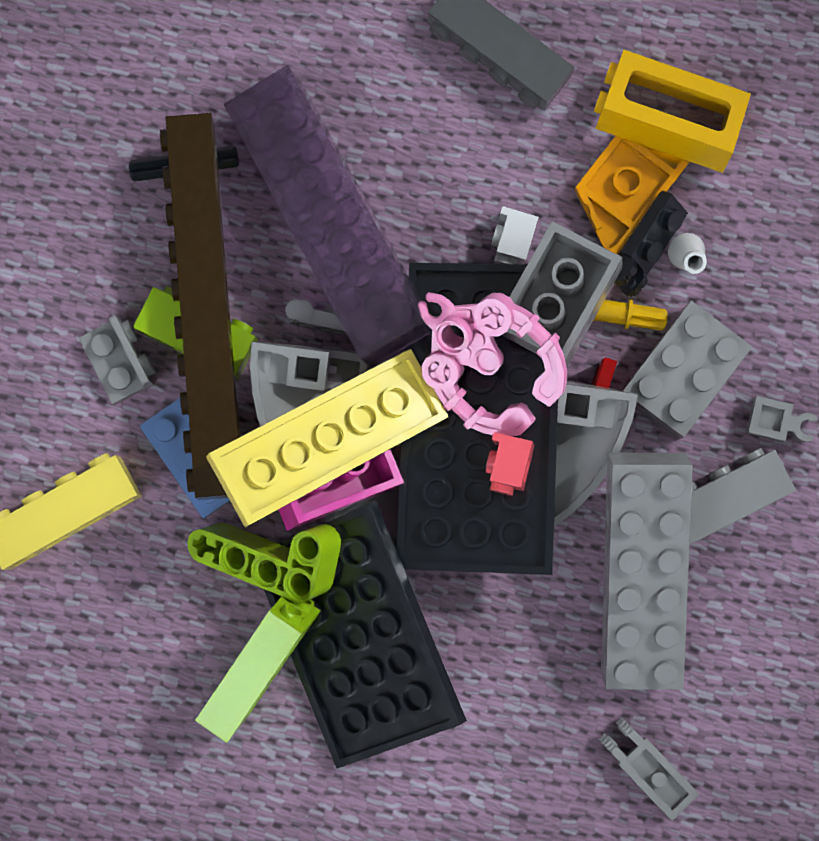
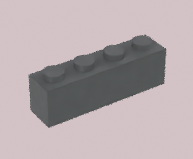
M437 0L428 12V24L431 25L429 30L434 36L443 42L451 40L460 47L459 53L472 64H477L479 61L490 70L488 74L495 82L504 87L507 84L512 86L519 92V99L530 108L535 109L538 106L545 111L572 76L574 66L486 0Z

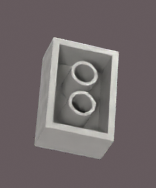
M552 221L512 291L510 298L514 304L539 316L538 322L551 335L556 333L560 337L558 342L565 357L566 367H568L622 270V257ZM512 329L502 334V336L534 353L540 348L527 333L522 338Z
M690 301L621 391L638 394L635 409L676 440L682 439L748 354L752 346L693 301Z

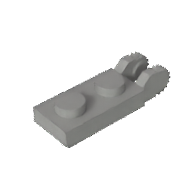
M293 299L285 307L286 317H289L288 320H291L292 324L295 323V325L299 324L306 328L381 344L388 342L390 328L389 325L383 324L384 319L369 314H362L361 319L347 317L346 310L331 306H325L324 311L315 310L309 301H299V299Z
M621 717L615 722L618 725V729L636 745L625 755L618 748V744L605 733L598 740L619 761L617 764L673 821L700 794L647 738H642Z

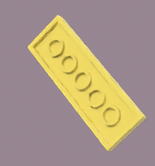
M409 349L214 450L206 458L246 528L436 425L449 416L434 389L427 385L422 377L421 366L412 350Z

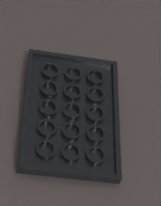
M376 501L323 523L334 527L341 539L335 576L331 588L326 593L312 599L314 606L321 611L291 654L336 769L454 728L467 721ZM293 537L278 544L290 548ZM314 540L315 547H316L317 550H318V545H317L316 541ZM264 589L272 608L282 596Z

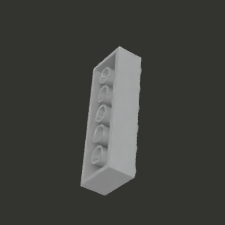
M607 453L601 673L606 689L684 690L693 464L686 453Z

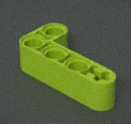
M219 522L193 531L188 538L187 547L189 554L199 563L294 602L302 603L326 593L331 588L340 553L341 539L334 527L321 524L297 533L293 537L290 548L230 524ZM314 540L316 541V543H317V545H318V550H317V548L315 547Z

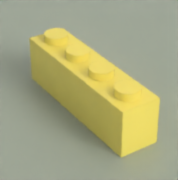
M108 453L103 454L88 463L90 469L77 476L75 472H71L56 480L55 484L57 487L48 493L43 494L42 490L25 497L21 500L24 506L10 513L9 509L0 511L1 569L11 570L142 497L122 458L117 455L110 457Z

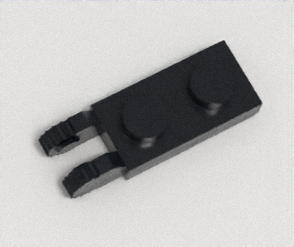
M662 191L658 194L621 250L622 270L614 284L620 285L621 291L627 297L639 295V292L642 291L641 289L645 287L648 282V273L660 259L664 249L676 231L679 230L688 214L671 193Z

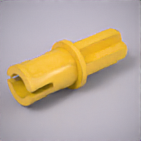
M630 299L628 303L604 300L593 321L624 325V329L627 330L629 326L662 331L666 327L668 313L663 308L633 304V300Z

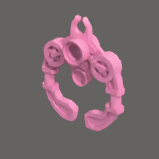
M428 292L425 296L426 300L438 303L441 306L442 312L437 317L429 313L425 301L418 303L421 318L432 329L431 353L425 358L421 366L422 377L427 385L434 388L437 396L444 404L443 407L447 411L452 409L465 422L463 426L467 430L472 428L489 435H493L496 432L508 436H518L536 419L528 406L522 402L509 405L500 415L487 412L482 406L475 410L462 398L467 392L462 387L460 388L457 383L464 372V365L470 366L484 375H492L497 372L503 364L504 356L493 336H500L509 329L516 331L520 338L527 333L540 346L535 353L542 357L545 371L534 382L532 391L534 397L550 407L564 393L567 384V367L563 351L558 342L560 337L556 333L551 335L538 322L539 316L514 304L510 297L503 293H491L477 304L454 306L446 297ZM451 325L459 327L464 337L457 336L453 332Z

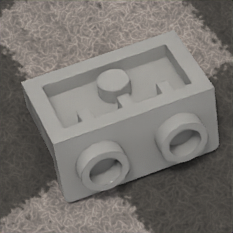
M114 315L109 318L110 322L79 337V340L111 403L116 405L153 386L154 383L150 375L154 374L155 370L145 353L139 356L133 342L138 340V337L129 320L122 323L121 319Z

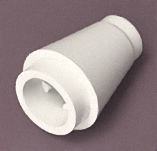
M684 233L675 237L670 243L668 256L674 266L692 274L700 273L705 269L707 264L705 246L700 237L692 233Z

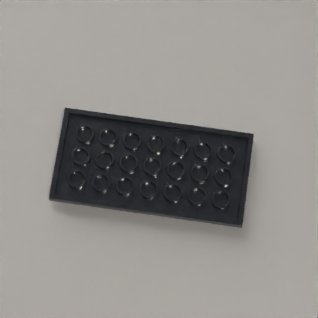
M409 262L405 351L411 349L420 366H422L425 358L431 353L432 329L421 318L418 303L425 301L429 313L435 317L441 314L442 309L438 303L426 300L425 296L428 292L446 297L454 306L477 304L491 293H503L510 297L528 264ZM451 325L453 332L457 336L464 337L459 327ZM502 335L493 336L504 356L503 364L497 372L492 375H484L478 370L464 365V372L457 383L460 388L462 387L467 392L462 398L475 410L482 406L487 412L500 415L509 405L522 402L528 406L536 418L521 435L513 436L533 441L534 444L524 491L514 489L513 496L490 490L491 474L486 473V465L490 451H497L499 445H495L492 441L493 435L484 434L472 428L467 430L463 426L465 422L452 409L449 411L445 409L449 416L448 418L401 443L400 474L404 483L399 485L396 550L404 570L553 576L558 399L549 407L534 397L532 394L534 382L545 371L542 357Z

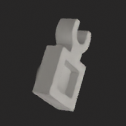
M755 396L746 434L784 442L788 432L799 442L813 441L814 436L804 434L801 431V423L803 421L815 423L818 417L812 413L793 416L791 414L794 404Z

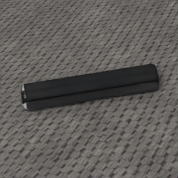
M236 146L217 148L218 170L239 166V155ZM168 155L129 161L128 167L131 179L136 182L163 178V166H169Z

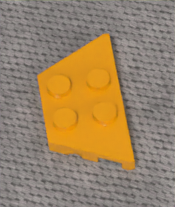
M615 136L574 189L602 247L618 255L658 194L662 191L667 192L690 162Z

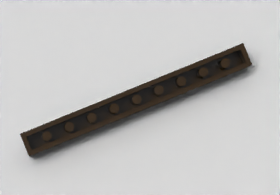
M211 113L165 116L166 129H160V144L162 152H168L169 166H163V182L165 189H171L172 203H167L165 210L168 227L174 226L175 241H168L170 263H177L178 278L171 279L173 301H180L181 316H174L176 339H183L184 354H177L179 377H186L187 392H180L182 415H189L190 430L183 431L185 454H192L193 467L192 469H186L188 492H195L197 500L228 498L206 458L214 450L240 438L215 123Z

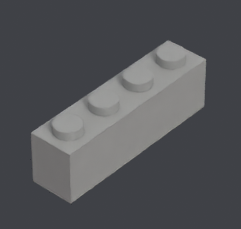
M759 448L741 457L743 465L733 470H730L729 466L725 465L709 473L710 482L698 488L695 482H692L690 544L796 491L776 450L764 454L762 448Z

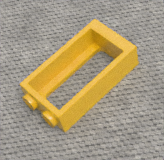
M623 49L619 62L611 61L603 83L610 85L608 93L600 91L593 112L600 114L595 129L723 173L734 152L751 93ZM628 82L725 115L720 131L628 100L624 95Z

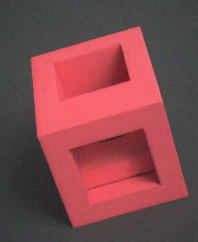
M494 432L492 441L495 445L499 446L497 451H490L487 460L486 473L491 474L490 490L513 496L514 489L524 491L534 444L533 441Z

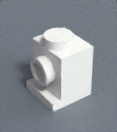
M502 206L499 221L505 222V226L497 224L491 246L498 248L494 263H525L539 217Z

